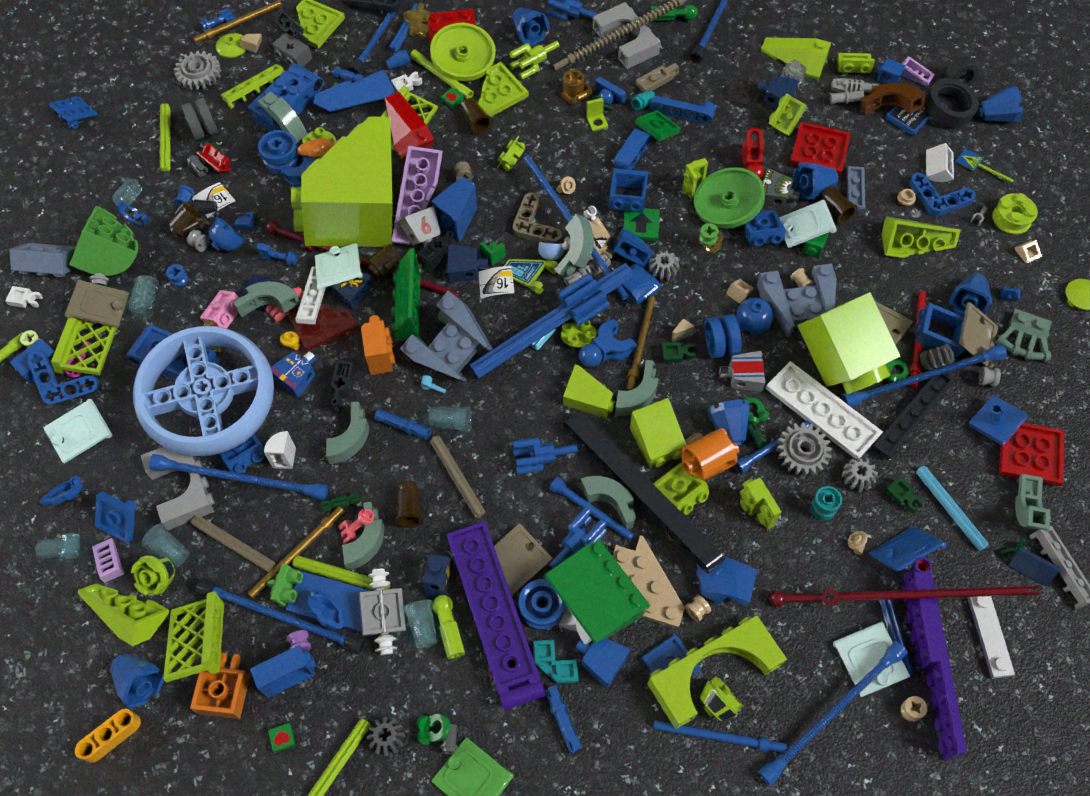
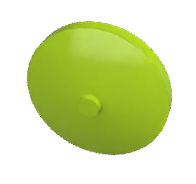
M454 23L447 25L435 34L431 42L430 54L434 66L444 76L453 80L471 81L478 79L486 74L495 61L496 50L492 38L482 28L473 24Z

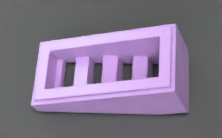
M909 56L902 63L906 65L902 77L924 86H928L935 75Z
M112 538L92 546L97 571L104 583L124 575L123 567ZM109 546L108 549H106V550H104V551H102V552H99L100 549ZM111 552L110 555L101 558V556H103V555H105V554ZM112 559V561L103 564V562ZM114 565V567L105 570V568Z

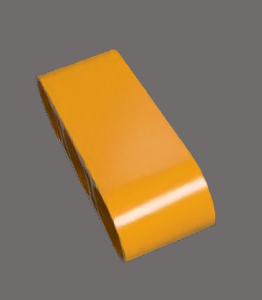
M129 709L118 711L77 743L75 747L76 756L89 763L100 760L140 727V717ZM131 716L130 723L124 726L125 719ZM112 731L111 737L105 741L106 734ZM92 746V752L86 756L87 749Z

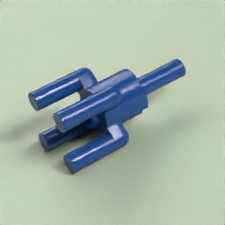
M548 0L547 5L563 10V13L548 8L547 15L558 19L568 20L569 16L579 18L580 14L593 19V16L598 15L595 12L582 8L583 3L575 0Z
M539 438L513 441L514 457L530 455L527 458L516 459L517 475L542 471L545 463L556 461L555 456L578 452L577 445L554 448L552 442L541 444Z
M585 507L568 525L570 532L562 541L565 548L550 563L551 567L555 568L561 564L570 553L575 554L583 547L600 540L607 533L604 528L607 525L606 522L601 519L588 532L585 526L592 520L589 516L591 510Z

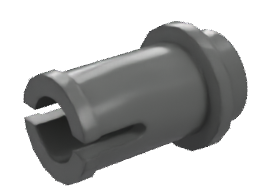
M191 155L187 159L188 166L193 168L199 176L206 175L205 172H208V168L202 164L198 156Z
M451 724L448 735L440 745L443 754H455V750L458 749L456 745L457 725Z

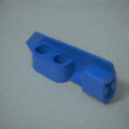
M380 70L355 82L345 81L317 93L313 104L332 112L384 100L385 97L396 92L385 71Z

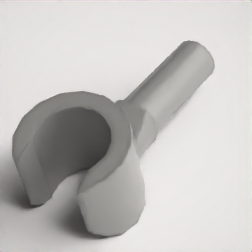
M983 207L980 213H975L971 222L977 219L979 220L977 226H980L987 207Z

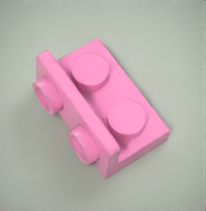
M220 290L200 319L204 323L216 324L218 327L227 329L238 314L233 302L237 301L239 297L235 292Z

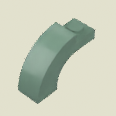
M272 92L258 100L259 106L275 119L282 130L292 134L297 146H299L307 132L290 105L282 97L278 98Z
M575 214L565 227L570 235V248L566 256L555 268L558 274L567 277L575 272L577 266L584 268L593 251L594 235L592 227L586 217Z
M271 281L259 282L246 287L248 294L233 302L241 317L263 305H276L286 313L300 304L297 293L285 284Z
M646 360L644 377L637 388L629 391L618 390L615 416L632 415L633 411L646 407L652 402L657 392L659 381L658 378H655L656 369L653 368V361Z
M351 402V422L348 429L338 437L327 438L326 457L329 464L340 463L351 458L366 442L369 425L367 419H365V410L361 409L359 402Z
M1021 474L1019 476L1018 496L1015 497L1017 520L1023 527L1047 531L1050 529V509H1045L1042 506L1043 477Z
M602 476L581 478V488L587 502L604 501L611 504L617 510L624 528L627 530L633 528L634 520L636 519L632 509L634 499L623 485L613 479Z
M365 502L363 505L364 509H370L374 513L373 522L370 525H365L362 535L357 540L342 545L344 565L347 570L356 569L370 561L378 552L383 542L384 524L382 519H379L378 509L373 507L372 502Z

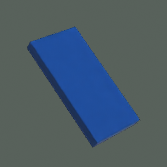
M301 571L303 574L302 582L294 587V590L297 592L296 601L288 603L286 611L317 620L310 613L307 600L308 595L313 589H319L321 592L331 595L342 608L344 626L342 628L362 633L359 593L371 590Z

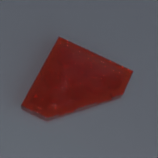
M300 304L286 312L307 352L357 329V325L348 310L341 309L340 311L332 309L331 306L321 304L315 324L296 323V315Z

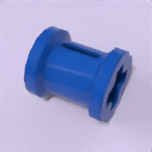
M185 185L179 186V193L173 203L179 207L183 202H189L190 197L194 195L193 189Z

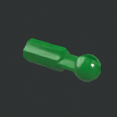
M689 4L683 9L673 8V11L669 10V13L665 12V15L661 14V17L657 16V19L653 18V20H675L676 16H683L686 20L690 21L696 18L698 11L694 5ZM650 6V13L651 10L655 11V8L659 9V6Z

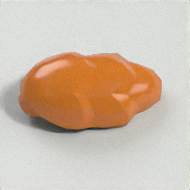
M326 138L309 140L298 146L297 153L310 157L324 156L335 143Z

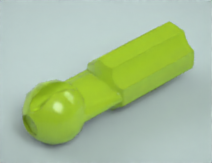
M440 595L434 599L432 609L438 615L439 629L447 658L454 659L463 656L465 651L457 622L454 621L451 611L453 602L449 597Z

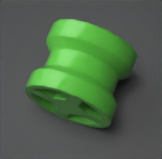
M711 223L704 224L700 231V243L704 246H713L717 242L718 227Z

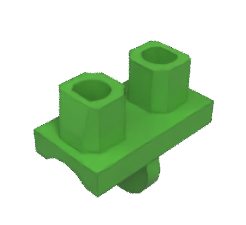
M282 564L275 580H268L267 586L272 588L270 600L277 602L281 607H287L288 603H294L297 598V592L292 588L294 584L302 582L303 574L298 570L292 569L287 564Z

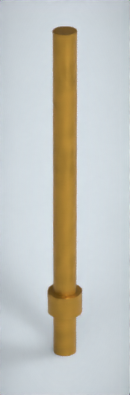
M278 0L216 28L204 30V33L193 37L194 41L198 43L205 39L210 40L215 37L214 35L279 8L282 4Z
M649 296L632 367L627 375L626 391L633 390L639 378L640 372L638 370L654 307V296Z
M338 507L328 517L325 516L320 521L321 524L263 577L248 594L252 598L259 594L267 586L268 580H273L276 574H279L282 564L289 565L295 556H299L326 529L329 530L334 525L333 523L344 513V510Z

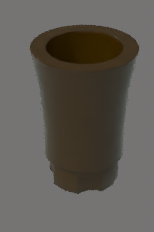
M470 97L461 102L462 113L466 117L472 132L475 134L486 132L492 125V118L473 98Z
M832 186L825 188L820 193L819 199L825 200L829 211L838 224L848 222L856 214L857 205L845 198Z
M412 481L401 482L398 484L395 524L403 528L417 527L423 523L417 485Z

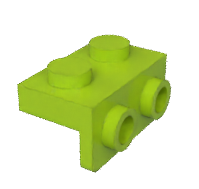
M838 53V72H872L875 60L871 59V54Z
M786 93L780 99L777 110L771 114L769 125L790 136L807 105Z
M705 158L695 160L686 165L682 189L685 194H688L690 199L694 198L695 189L706 178L708 162Z

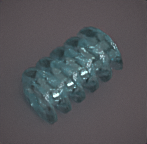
M138 276L135 278L128 306L133 314L140 317H150L152 315L151 310H153L155 302V292L159 284L156 278L151 276Z

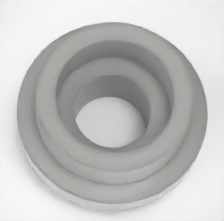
M95 273L94 276L89 277V281L94 284L106 286L109 282V279L101 273Z

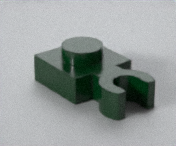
M681 342L662 343L663 363L682 362L683 357L690 360L694 359L696 354L688 352V350H694V344L690 343L681 347Z
M901 476L885 490L899 505L904 502L907 510L911 513L916 510L912 503H916L919 507L924 503L920 497L912 495L915 489Z

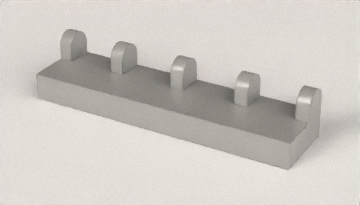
M1050 526V529L1047 531L1037 530L1031 534L1030 538L1032 540L1037 538L1044 548L1040 551V554L1042 556L1048 554L1053 564L1060 568L1059 573L1067 584V587L1063 588L1065 593L1071 591L1078 601L1074 605L1075 609L1077 610L1090 604V584L1053 527Z

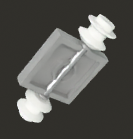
M382 568L374 569L372 574L368 575V577L373 578V582L369 586L376 589V591L359 593L363 636L380 634L375 640L376 643H379L380 648L375 651L380 652V655L393 654V650L397 649V647L392 646V641L396 638L389 635V633L406 631L402 588L385 590L384 588L390 584V581H386L385 576L389 575V572H385V569Z

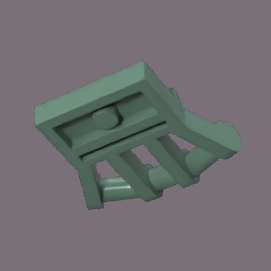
M1015 309L1012 312L1007 331L999 337L995 344H1003L1011 352V355L1022 356L1027 361L1042 360L1043 362H1050L1051 352L1048 350L1047 338L1052 321ZM1011 333L1016 334L1014 345L1006 340ZM1022 337L1029 339L1026 350L1020 348ZM1035 342H1039L1040 352L1033 351Z

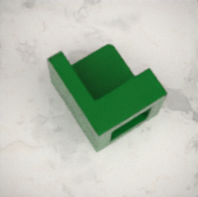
M482 241L480 243L481 256L488 258V263L493 266L506 256L505 244L500 243L497 245L495 242H492L487 246Z

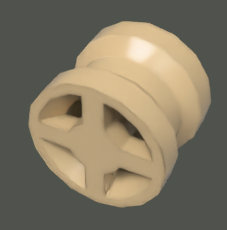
M696 595L692 603L685 605V610L692 619L700 622L704 614L711 612V607L704 598Z
M912 696L902 703L900 712L906 720L915 722L926 715L927 705L922 698Z

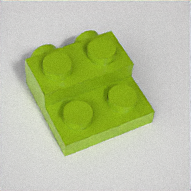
M682 463L653 483L685 515L689 514L693 510V506L698 502H705L709 494L707 483L699 477L688 475L684 471Z
M761 478L747 480L742 484L744 489L739 492L741 495V507L750 516L757 513L759 522L765 525L767 530L775 527L781 514L780 508Z

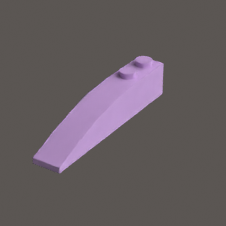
M408 146L392 243L410 245L411 242L398 220L427 208L438 184L443 151Z

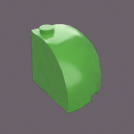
M95 206L82 230L69 265L91 274L116 275L131 266L138 252V242L134 240L133 232L126 224H120L116 221L117 217Z

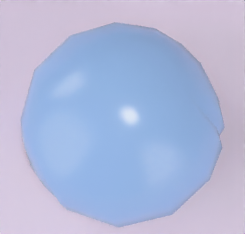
M539 242L538 251L544 259L557 260L564 255L565 250L562 249V244Z

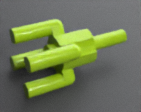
M558 41L544 48L541 45H537L532 49L526 43L509 52L511 58L524 53L522 58L509 64L510 69L513 70L519 66L523 69L530 65L531 68L519 74L521 80L538 72V63L547 59L548 52L559 47Z

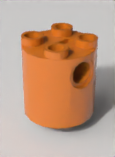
M720 428L682 448V467L688 475H694L706 481L736 465L739 447L735 442H731L725 429Z

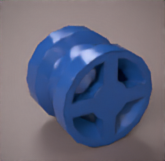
M173 264L167 268L166 275L173 286L181 287L187 283L188 276L181 265Z

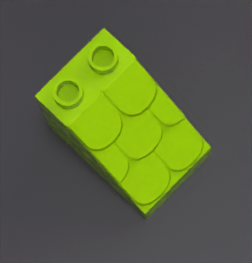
M368 117L363 123L358 124L347 137L342 136L322 158L316 159L302 173L301 187H291L294 232H304L305 246H348L357 243L358 247H384L388 244L392 245L390 117Z

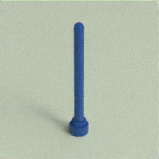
M809 421L803 422L806 428L811 424ZM779 438L748 457H738L737 463L734 465L736 471L739 474L748 471L751 463L779 446L777 444Z
M560 477L554 479L549 490L555 494L565 495L583 509L585 507L591 510L590 514L599 520L605 521L607 526L626 539H632L633 534L567 488L563 479Z

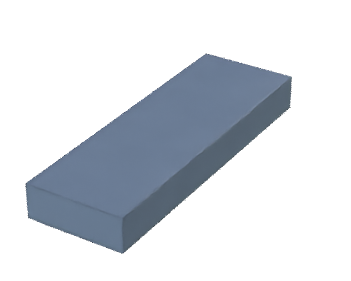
M847 166L846 198L857 205V212L862 213L865 211L864 167Z

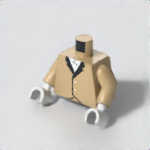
M590 206L588 209L591 214L588 210H585L584 217L591 218L589 223L594 235L593 246L599 255L605 254L607 257L612 258L615 252L613 247L609 246L610 235L598 216H595L597 213L596 208ZM570 237L564 239L565 242L562 244V249L568 250L570 248Z

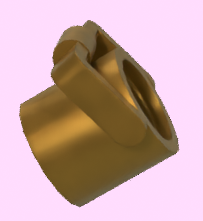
M569 70L564 74L563 92L561 95L570 104H575L592 94L591 87L584 82L582 72Z

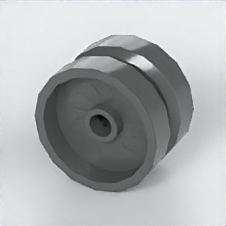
M204 98L195 101L198 109L197 112L194 111L190 103L181 105L187 126L192 131L196 141L203 139L205 136L201 127L205 126L210 136L218 133Z

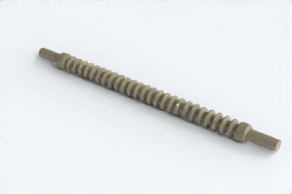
M671 0L667 4L664 3L663 6L660 5L659 9L655 8V11L651 10V13L647 12V15L639 16V19H635L634 22L631 21L630 24L627 23V26L623 25V28L615 29L614 33L610 32V35L606 34V37L602 36V39L598 38V41L590 42L589 46L586 45L585 48L578 49V52L574 51V54H568L566 58L553 64L554 69L558 70L569 63H575V60L579 61L580 57L583 58L584 55L591 54V51L595 52V49L603 48L604 44L608 45V42L612 43V40L616 41V38L620 39V36L624 37V34L627 35L629 31L636 30V27L640 28V25L644 26V23L652 22L653 18L657 19V16L661 17V14L665 15V12L669 13V10L673 11V8L676 9L677 6L684 5V2L687 0Z

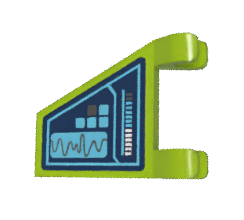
M509 259L504 266H512L513 281L530 288L536 294H541L543 292V284L535 280L544 268L556 274L555 268L558 266V263L553 260Z

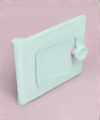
M825 200L779 217L785 227V241L788 248L825 233H835L837 231Z
M357 243L342 248L333 246L329 252L315 255L318 290L357 277H363L360 269Z
M88 399L78 407L43 427L64 464L103 439L113 436L92 399Z
M881 621L834 641L833 646L837 649L856 686L880 662L879 660L884 656L886 649L893 642ZM903 661L894 663L883 670L877 678L859 693L860 697L909 678L910 675Z

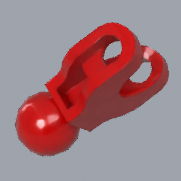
M750 128L746 134V141L743 142L741 148L744 169L752 171L763 181L765 177V170L762 166L763 132L759 128ZM751 134H756L758 140H751Z

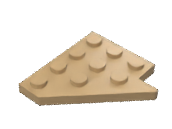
M640 535L636 551L616 545L612 555L651 605L641 618L679 629L685 607L644 537Z

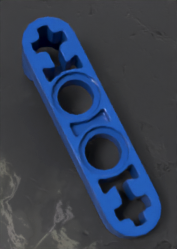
M654 96L649 105L652 111L658 110L664 115L702 124H710L716 111V106L710 101L699 106L660 96Z

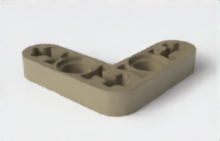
M527 193L522 200L513 223L514 235L535 242L561 244L562 232L559 229L533 222L539 207V196L536 193ZM525 212L531 214L527 218L522 216V214ZM535 230H540L542 234L537 236L534 235L533 232Z

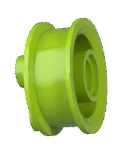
M1022 193L1007 194L999 200L998 206H996L992 213V218L995 225L1002 231L1009 234H1022L1031 227L1038 211L1034 202Z

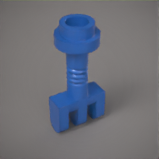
M227 8L219 11L220 16L209 21L206 18L202 19L200 26L204 31L222 22H230L236 19V17Z
M257 244L261 259L270 261L273 257L285 260L287 265L290 266L297 263L298 255L293 251L286 254L271 250L270 245Z

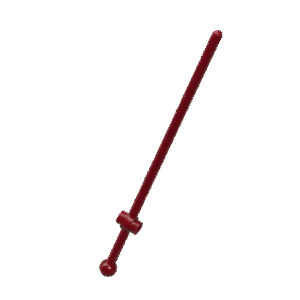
M270 221L266 225V231L270 235L278 233L304 243L303 249L310 253L316 248L329 252L330 248L333 247L305 246L303 235L284 229L275 221ZM359 256L361 265L370 266L369 259ZM394 270L389 275L393 276V273H396V270ZM420 279L421 287L443 295L450 291L459 298V294L456 291Z
M1039 586L841 593L834 589H826L823 593L783 594V592L776 590L770 594V602L774 607H781L784 603L824 602L827 605L833 606L839 601L1040 595L1042 592L1028 591L1029 589H1041ZM829 593L834 594L833 601L827 599Z

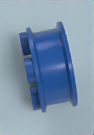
M538 579L528 583L519 596L521 617L530 627L545 630L556 626L562 619L565 603L548 580ZM541 600L548 603L545 608H539L536 604Z

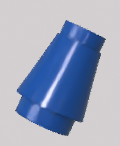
M400 50L386 60L390 70L406 66L411 62L406 50Z

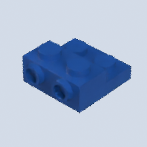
M775 210L759 212L752 220L743 224L745 238L749 245L778 244L785 239V227Z
M253 434L244 443L229 451L220 453V456L231 472L242 473L246 470L247 466L254 462L262 461L265 453L263 445L257 436Z

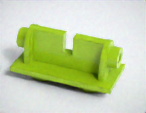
M517 136L515 141L511 139L506 147L508 149L507 153L502 152L498 158L500 163L497 168L502 165L504 170H512L525 150V144L517 141L519 136Z

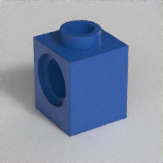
M887 58L885 63H881L877 70V73H879L877 81L884 84L898 83L906 65Z

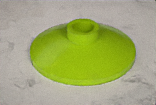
M229 33L219 38L216 43L218 54L225 58H235L242 55L247 50L241 48V39L244 36L238 33Z

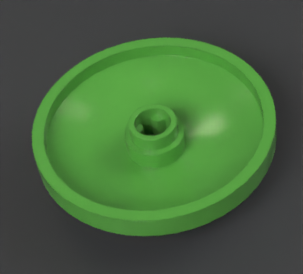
M737 167L721 169L710 174L699 184L694 195V205L700 219L706 224L711 223L723 229L738 227L749 222L760 212L765 201V190L761 179L752 171Z

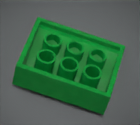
M410 248L398 263L396 273H393V282L396 284V289H393L392 292L393 300H395V306H392V317H395V323L391 324V332L395 334L397 341L408 340L411 335L419 337L421 273L414 248Z
M600 540L583 547L545 574V578L594 644L601 642L639 620L651 606Z

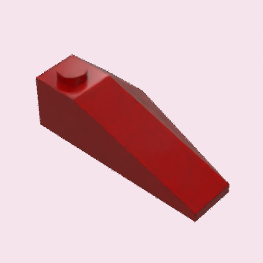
M398 92L385 97L387 115L390 117L393 146L400 159H406L408 146L431 149L434 137L403 95Z

